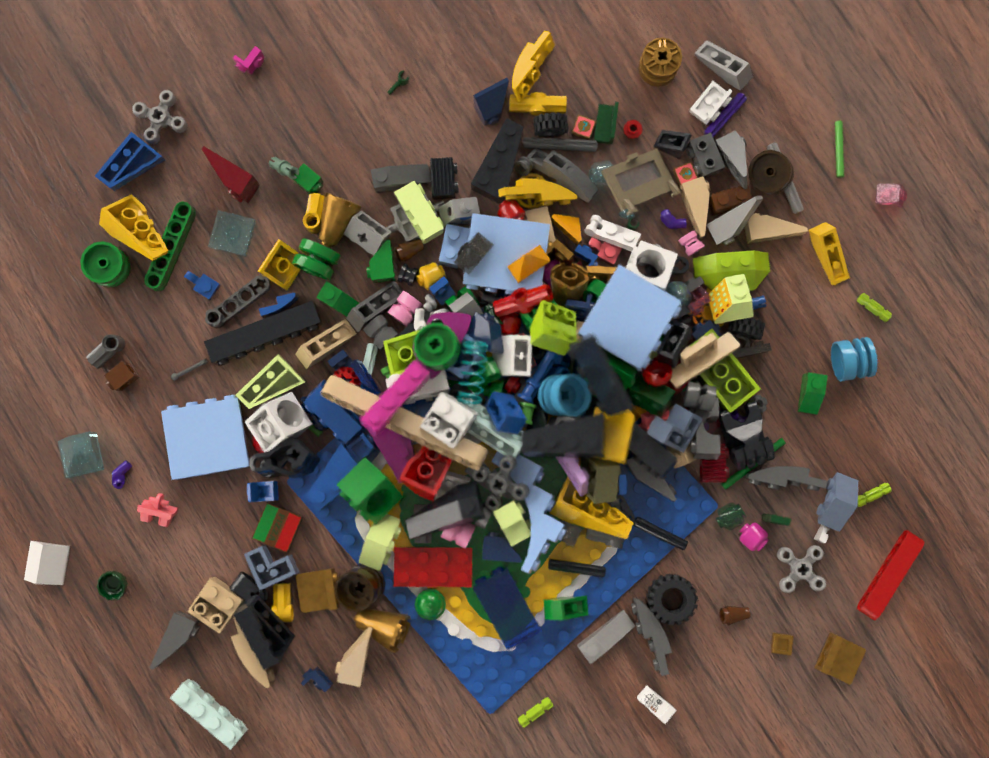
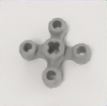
M164 90L160 93L159 106L151 109L143 102H136L132 107L136 117L141 119L148 118L151 121V126L144 132V139L149 144L155 145L159 143L162 128L170 126L177 133H183L187 129V122L184 118L169 115L170 107L176 103L175 95L169 90Z
M817 545L810 546L807 549L806 556L802 559H797L793 551L788 547L778 549L777 558L781 562L789 564L791 570L790 574L779 582L781 591L792 593L796 588V583L801 579L807 580L809 586L814 591L825 589V579L815 575L812 571L813 563L821 560L824 556L821 547ZM814 550L817 551L816 556L813 555ZM785 551L787 552L786 558L783 557ZM801 566H804V570H802L801 572H799V571H798V568H801ZM819 580V586L816 587V581ZM787 582L790 584L788 588L785 587Z

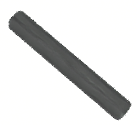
M524 137L523 148L595 152L597 150V141Z

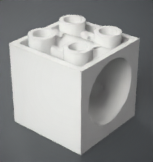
M640 241L638 247L634 246L626 269L665 291L678 254ZM641 263L653 265L657 269L659 277L648 278L643 276L638 271L636 265Z
M292 392L263 404L245 421L264 452L270 451L289 437L297 438L312 425L309 417Z

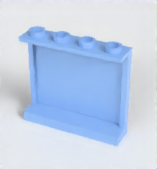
M472 213L463 284L467 285V289L478 290L479 286L486 287L488 292L497 293V289L505 290V294L509 295L518 288L529 290L541 286L544 266L519 283L508 269V266L538 245L546 253L550 224Z
M619 265L577 335L583 337L589 333L594 334L600 347L639 371L641 368L645 369L651 360L648 357L651 351L655 352L659 347L661 341L658 339L661 334L666 335L671 327V324H669L672 317L676 318L681 310V307H679L681 301Z
M228 395L224 396V400L217 401L216 398L206 399L203 404L189 402L186 403V407L180 408L179 405L168 406L167 410L161 411L172 480L250 467L240 406L241 401L238 397Z

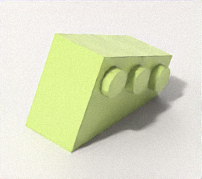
M278 354L236 396L250 409L306 381Z

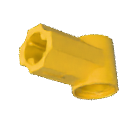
M318 193L309 194L306 215L303 217L304 226L312 234L320 232L324 196ZM311 220H317L316 225L309 226Z
M291 583L273 584V605L271 610L282 622L293 621L294 610L293 604H291Z

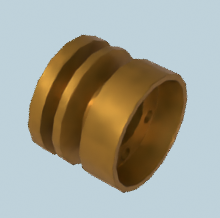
M661 37L650 41L643 50L638 67L644 82L655 87L666 86L672 82L682 62L681 49L676 42L668 38Z

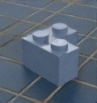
M675 404L666 421L657 416L654 418L647 434L684 453L703 418Z
M836 472L834 477L829 478L827 481L826 489H828V493L825 497V502L818 506L816 514L818 515L819 524L840 532L858 506V480Z
M267 545L244 554L259 590L299 573L292 554L274 562Z

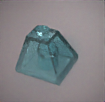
M96 432L80 433L58 441L65 479L104 470Z

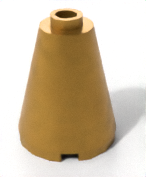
M326 192L319 239L322 240L321 244L332 248V245L337 246L351 218L361 210L362 206Z
M565 263L555 265L550 273L553 300L566 308L567 299L580 301L589 282L588 271L575 263H572L571 266H565Z
M366 608L356 613L354 621L356 622V627L363 632L368 627H371V638L390 652L397 653L400 650L397 648L398 644H403L410 628V623L407 620L411 619V617L405 614Z

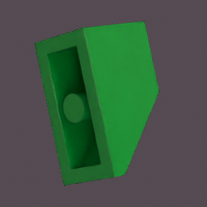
M386 240L369 261L370 267H367V277L371 278L373 283L396 281L392 243L390 240Z
M327 281L316 297L320 302L345 317L348 316L353 307L359 304L358 301Z
M811 372L803 374L798 412L818 414L826 393L828 375Z
M587 595L545 599V620H567L587 616Z

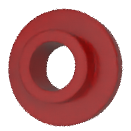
M637 120L627 121L623 128L624 134L630 139L638 138L642 133L641 123ZM630 127H636V131H631Z
M512 376L504 387L507 394H516L522 385L520 378Z

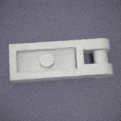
M592 215L590 224L585 229L587 235L631 252L641 238V233L605 221L598 215Z

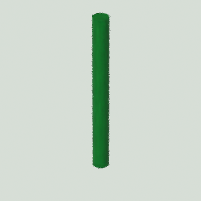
M782 438L773 443L774 453L786 444ZM745 465V469L738 470L726 482L721 483V486L725 490L755 467L748 468Z

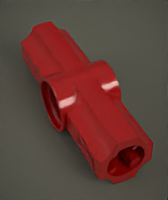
M549 284L529 290L518 288L511 296L493 301L495 314L497 317H503L518 311L521 314L529 313L536 305H540L542 300L547 302L553 300L552 289Z

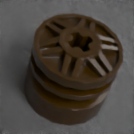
M358 564L341 575L335 585L336 599L346 610L352 612L363 611L381 598L386 585L384 576L381 571Z

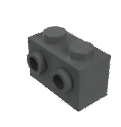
M711 133L689 141L686 152L688 157L692 158L694 162L693 167L697 176H703L705 179L724 170L725 165Z

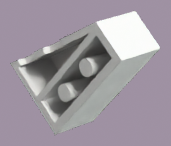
M445 370L441 371L435 378L429 379L403 405L413 404L415 401L426 399V402L432 401V397L439 396L443 392L449 394ZM394 374L389 379H386L387 389L401 374Z

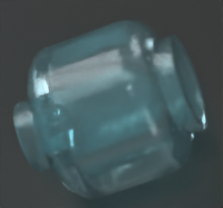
M609 160L593 163L588 170L589 179L597 187L608 185L601 171L614 165Z
M671 282L665 289V292L681 301L679 307L683 305L689 306L692 295L684 282Z

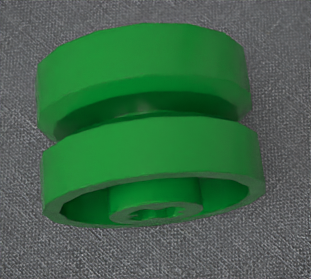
M303 238L298 248L306 255L295 254L291 264L312 276L330 281L334 271L328 265H337L341 255L324 245Z
M104 241L94 242L89 245L82 253L80 260L81 270L85 277L100 286L108 288L123 283L129 276L131 269L130 260L126 253L115 245Z
M430 323L425 325L417 332L414 338V352L427 368L443 371L451 368L459 359L461 354L459 339L444 324Z

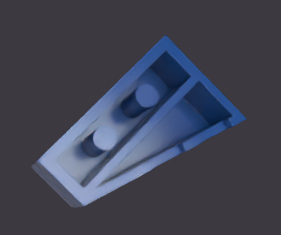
M131 132L97 172L95 177L110 189L116 191L165 161V159Z
M323 379L307 395L304 401L306 404L305 408L311 414L315 413L320 418L319 422L324 427H329L337 440H343L346 443L363 425L360 418L353 411L321 395V391L327 382Z
M342 443L306 495L318 511L323 510L340 496L341 490L337 484L358 464Z

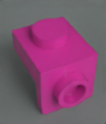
M255 46L244 61L236 55L233 59L236 63L235 66L243 73L247 71L252 75L255 69L263 64L264 55Z

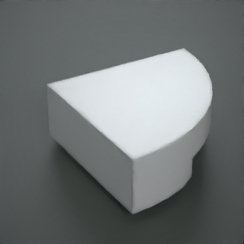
M820 525L814 540L826 543L829 537L826 533L830 528Z

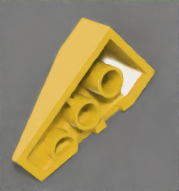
M132 194L101 209L99 225L115 239L152 261L168 253V249L160 234L154 228L152 219H149L145 206Z
M568 476L555 500V505L550 511V514L567 523L624 539L628 538L633 525L629 518L616 507H611L607 502L594 504L586 494L580 497Z

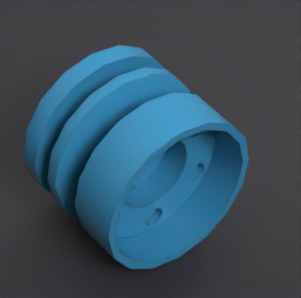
M869 337L855 338L852 342L842 340L832 343L831 363L834 374L840 382L853 380L856 378V375L860 379L876 375L877 355L874 344Z
M575 374L549 376L542 382L539 388L538 398L540 405L549 415L579 416L588 409L591 403L592 395L587 388L589 383L585 378L582 379L580 375Z

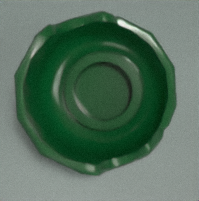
M107 571L99 577L97 589L99 594L107 601H117L127 591L128 582L122 573Z

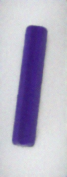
M739 92L722 110L716 120L707 127L704 134L711 133L712 137H714L743 105L747 97Z

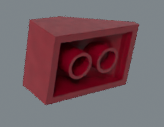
M203 146V153L224 186L228 189L227 193L240 203L242 201L249 203L260 186L254 176Z

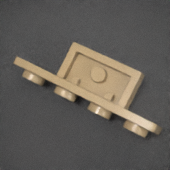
M727 332L718 339L713 333L701 337L696 344L686 347L681 352V363L675 369H672L673 376L670 382L678 389L739 349V342L730 332Z

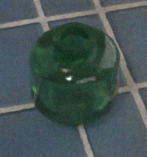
M730 502L718 509L716 521L721 528L725 527L728 531H732L744 524L746 514L740 504L736 505L734 502Z

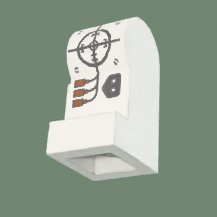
M647 685L637 696V699L664 724L676 712V709Z

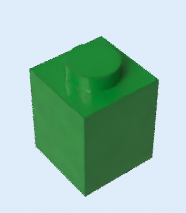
M303 163L298 169L299 175L294 174L297 178L293 179V181L308 194L318 193L323 186V180Z

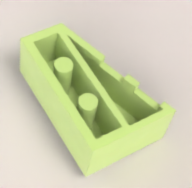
M413 181L394 192L423 244L444 233L445 226L441 218H437L433 212L435 208L431 201H427L423 196L425 191L420 184L417 185Z

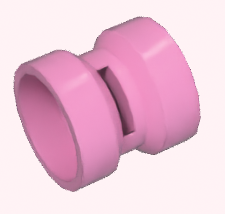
M695 230L678 240L686 248L688 256L693 255L704 247L703 242L698 240Z

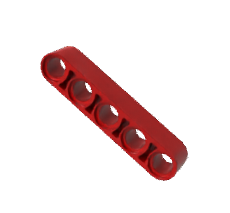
M905 530L900 535L857 605L858 611L874 621L880 617L925 543L923 539L909 530Z

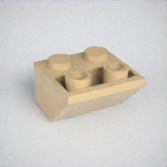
M212 577L208 580L187 612L220 634L233 619V614L245 599L231 591L230 586L217 577Z

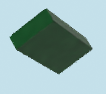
M766 513L762 515V520L765 522L789 526L791 523V518Z

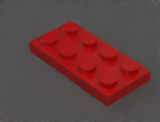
M394 547V587H472V547H466V549L462 547Z

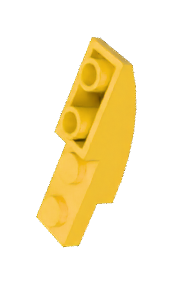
M544 31L535 44L528 42L518 58L512 78V89L518 102L522 101L534 83L539 79L541 75L539 67L555 47L551 32Z
M522 178L515 181L516 187L498 189L499 197H506V200H516L517 196H523L524 199L535 198V203H542V206L553 205V202H559V205L571 204L572 200L577 199V195L569 189L540 179Z

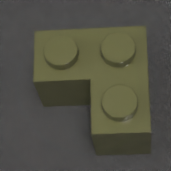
M581 457L580 468H584L589 475L588 492L586 495L594 504L616 501L617 493L619 492L618 478L621 474L620 465L616 462Z

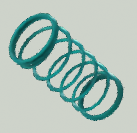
M479 341L463 342V347L483 351L472 352L463 350V353L477 354L484 357L485 360L480 362L461 361V363L474 364L482 367L484 370L476 373L465 371L460 373L478 376L483 381L478 383L459 382V384L473 385L482 391L474 394L458 392L457 400L460 403L477 405L482 403V398L477 395L483 392V388L478 386V384L485 381L478 374L486 371L485 367L480 365V363L487 360L480 353L488 350V344ZM463 398L475 399V400H478V401H469V400H464Z

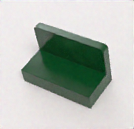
M615 101L614 106L598 105L594 140L597 143L613 144L619 102Z

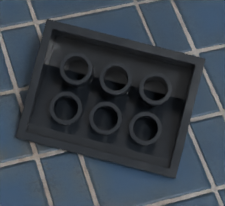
M589 333L568 345L570 348L567 350L572 361L577 360L580 366L577 368L582 379L586 377L589 382L587 388L592 396L596 395L599 400L596 405L601 414L606 413L607 416H612L634 409L594 334Z

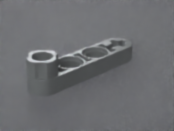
M263 275L252 279L216 308L208 310L205 313L206 323L214 328L224 326L266 294L271 288L270 280ZM260 280L263 282L266 281L264 284L266 286L265 288L259 287L258 289H256L258 294H255V292L250 288L252 285L254 288H257L259 286L258 282ZM245 291H250L252 294L251 299L248 301H243L242 293ZM233 302L237 308L234 312L229 313L226 307L229 303ZM222 309L228 317H225L220 310ZM213 316H219L217 322L212 323L214 320Z

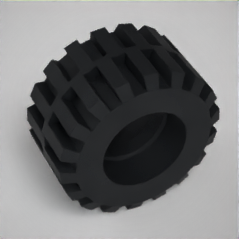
M666 574L652 581L653 584L648 587L649 592L646 594L648 600L646 603L658 620L669 625H680L683 621H689L690 616L693 617L695 614L693 611L698 607L696 604L698 596H696V589L688 580L676 574ZM669 588H677L682 593V603L675 610H666L661 603L662 595Z

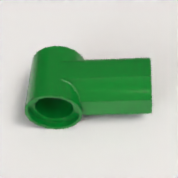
M491 356L486 357L487 360L480 363L486 369L485 372L478 374L485 380L483 383L478 384L483 389L489 383L498 380L502 375L494 358ZM478 366L479 368L476 372H481L484 369ZM475 375L468 379L469 383L483 381L482 378ZM467 385L468 389L473 391V393L482 391L476 386Z

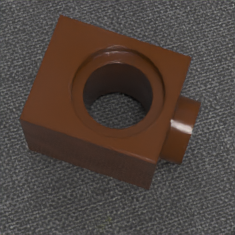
M121 361L104 375L107 379L106 384L113 391L120 392L140 378L130 364Z

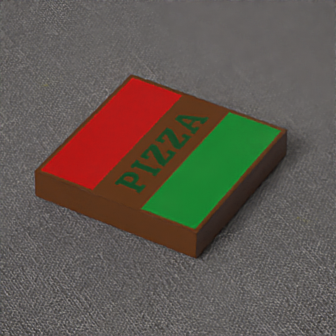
M267 502L252 539L288 553L303 517Z

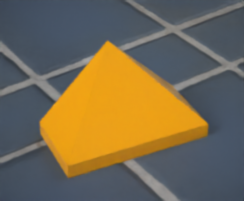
M558 214L551 216V222L578 246L582 240L579 217Z
M538 245L510 264L508 269L519 283L551 260L543 248Z

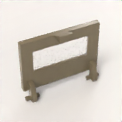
M658 149L638 155L637 152L627 156L628 159L601 171L621 212L628 209V212H626L627 216L638 212L634 206L670 191L673 192L671 197L682 193L674 183Z

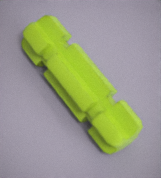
M860 294L857 298L859 304L865 305L867 310L876 316H880L879 318L884 322L891 318V312L884 310V307L875 300L869 299L870 297L867 294Z
M883 483L879 487L859 495L858 507L866 505V502L870 503L892 491L890 485Z
M544 698L541 700V704L537 703L526 711V715L522 714L518 717V721L523 728L528 726L531 720L533 722L543 715L546 709L548 711L554 706L550 698Z

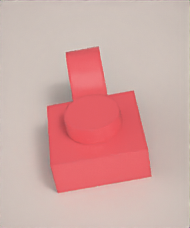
M593 237L587 245L591 249L598 251L597 256L599 259L611 265L615 264L622 250L621 247L607 242L602 244Z

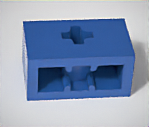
M493 391L485 408L495 427L500 432L519 434L521 428L525 425L526 417L515 397L511 394Z

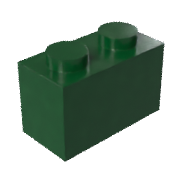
M640 374L629 389L628 398L633 405L662 418L673 401L675 390L665 385L650 386L644 381L643 375Z

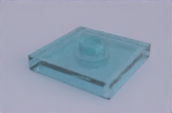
M218 210L208 247L246 257L256 220Z

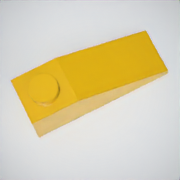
M824 222L809 229L813 248L831 285L834 286L849 279L850 276L836 227Z

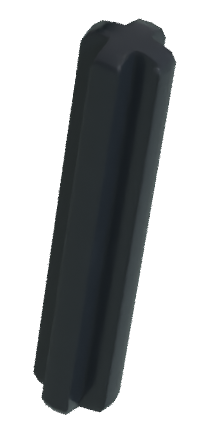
M636 517L633 524L634 527L681 550L686 549L688 541L640 517Z
M549 559L548 569L597 577H604L606 573L604 566Z

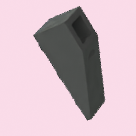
M632 457L627 459L626 465L635 479L671 501L677 500L675 498L677 494L675 489L665 481L666 476L663 479L660 477L654 478L647 471L649 469L644 464L639 465Z

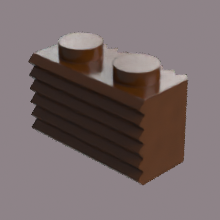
M738 186L737 188L734 187V189L723 190V192L712 193L709 197V207L712 216L729 212L752 199L749 186L745 190L742 186Z

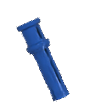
M547 350L532 377L526 380L527 384L522 393L518 394L520 398L531 404L534 403L533 399L558 357V353Z

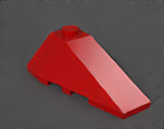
M423 446L407 462L399 480L415 494L433 502L453 459Z

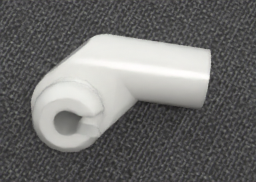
M415 308V331L427 325L424 320L425 309Z

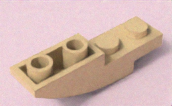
M234 618L238 633L231 636L239 658L259 683L266 688L271 687L275 680L273 670L269 668L263 670Z

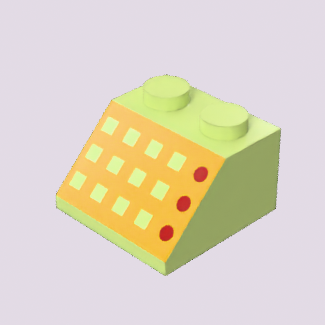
M744 274L724 278L707 295L714 324L753 317L752 298Z

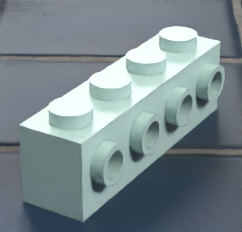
M463 398L464 400L474 401L473 399ZM465 404L479 413L467 432L505 456L512 455L516 459L522 450V432L524 431L520 430L519 434L500 432L495 427L484 406L481 404Z
M188 679L183 682L171 696V699L230 750L248 730L240 719L232 716L226 707L218 704L212 695L205 693L199 684L193 680Z

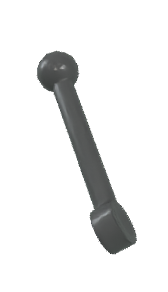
M203 359L177 374L173 373L171 379L176 381L180 376L207 364V359Z

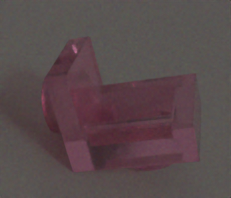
M877 184L876 204H896L898 207H903V201L905 202L907 199V191L901 184Z
M698 286L692 292L696 301L687 306L694 317L704 311L703 308L710 302L708 292L701 286Z

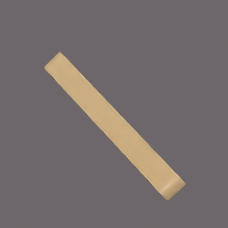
M333 375L329 377L321 391V395L324 398L361 416L380 398ZM401 407L386 426V428L474 470H480L488 454L486 448L464 437L455 448H451L420 427L424 418Z

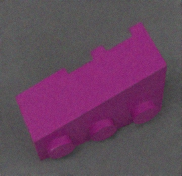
M386 427L377 437L370 432L398 482L402 483L399 478L407 462L415 456L412 440Z

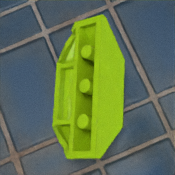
M753 250L714 253L693 258L694 278L697 279L700 276L704 281V285L713 290L724 278L744 274L749 291H754L770 272L769 254Z

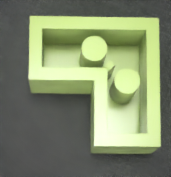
M513 500L493 511L511 546L531 536V524L529 520L524 521L522 514L525 512L520 502L515 503Z
M386 514L376 525L372 524L366 536L358 563L378 571L381 570L383 564H388L391 556L389 553L392 552L395 544L393 539H398L402 529L399 528L401 519Z

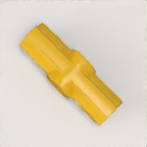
M534 92L530 95H525L522 101L518 102L515 94H510V112H526L534 116L553 112L555 114H566L567 96H547L545 93Z

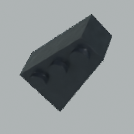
M256 594L243 601L233 616L260 665L265 670L281 661L295 635L260 596Z

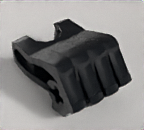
M753 400L745 404L746 418L742 423L732 419L729 411H719L718 419L726 447L729 449V457L737 470L745 469V465L748 468H753L756 466L755 461L758 465L766 463L765 458L767 461L775 459L772 440L769 437H764L762 416L757 403Z
M289 437L270 451L253 455L250 458L249 466L252 471L261 473L266 478L279 476L298 478L313 473L321 459L304 442L294 437ZM259 459H263V461H261L260 467L256 468V461H258ZM289 461L292 463L293 471H288L283 466Z

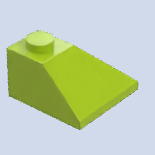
M419 330L383 341L391 375L402 374L414 360L417 361L413 351V343Z

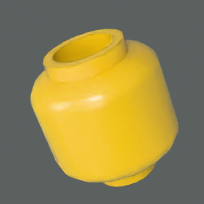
M433 262L418 269L416 280L419 286L429 290V287L443 276L446 278L443 267Z

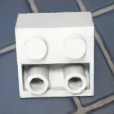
M502 336L503 354L492 352V357L502 374L501 376L531 377L532 345L530 344V336Z
M447 392L440 393L420 427L451 448H455L479 413L460 403Z

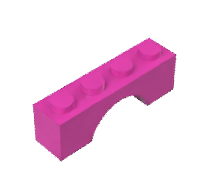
M414 360L360 418L361 424L377 437L390 423L404 402L416 394L428 382L430 372Z

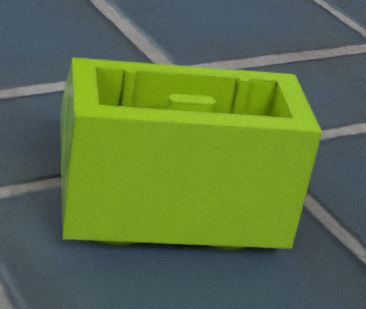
M542 300L530 327V344L564 356L567 350L570 349L568 345L577 340L576 312Z

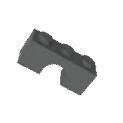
M715 398L712 411L701 410L699 406L696 408L689 407L690 412L703 418L693 436V441L690 442V452H693L694 459L717 460L721 454L720 435L709 434L704 428L705 423H716L719 418V399Z

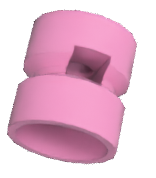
M402 291L397 298L398 304H393L387 313L407 327L414 319L415 308H422L423 304L407 292Z
M468 523L443 531L441 538L450 542L455 540L456 545L466 549L476 525Z

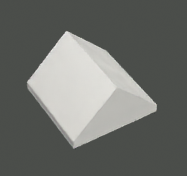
M31 541L24 580L34 584L64 585L70 546Z

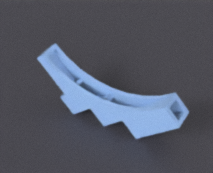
M497 451L492 462L500 467V461L505 455ZM518 455L516 457L517 465L510 472V476L515 483H524L529 487V494L525 501L531 521L530 546L521 570L532 573V571L536 572L541 563L539 561L541 554H545L549 549L550 544L548 541L552 540L556 543L558 539L561 541L567 530L564 529L566 527L565 524L546 514L555 505V496L535 486L536 483L541 482L545 474L543 472L544 468Z

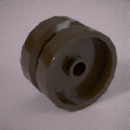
M766 150L757 154L751 161L748 169L749 179L752 185L762 193L769 195L779 194L792 184L794 167L790 160L781 152ZM772 169L774 173L772 175H769L768 172Z

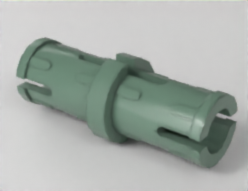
M272 157L271 159L275 162L269 161V166L277 170L282 176L296 179L297 177L293 174L299 175L298 168L291 166L286 160Z

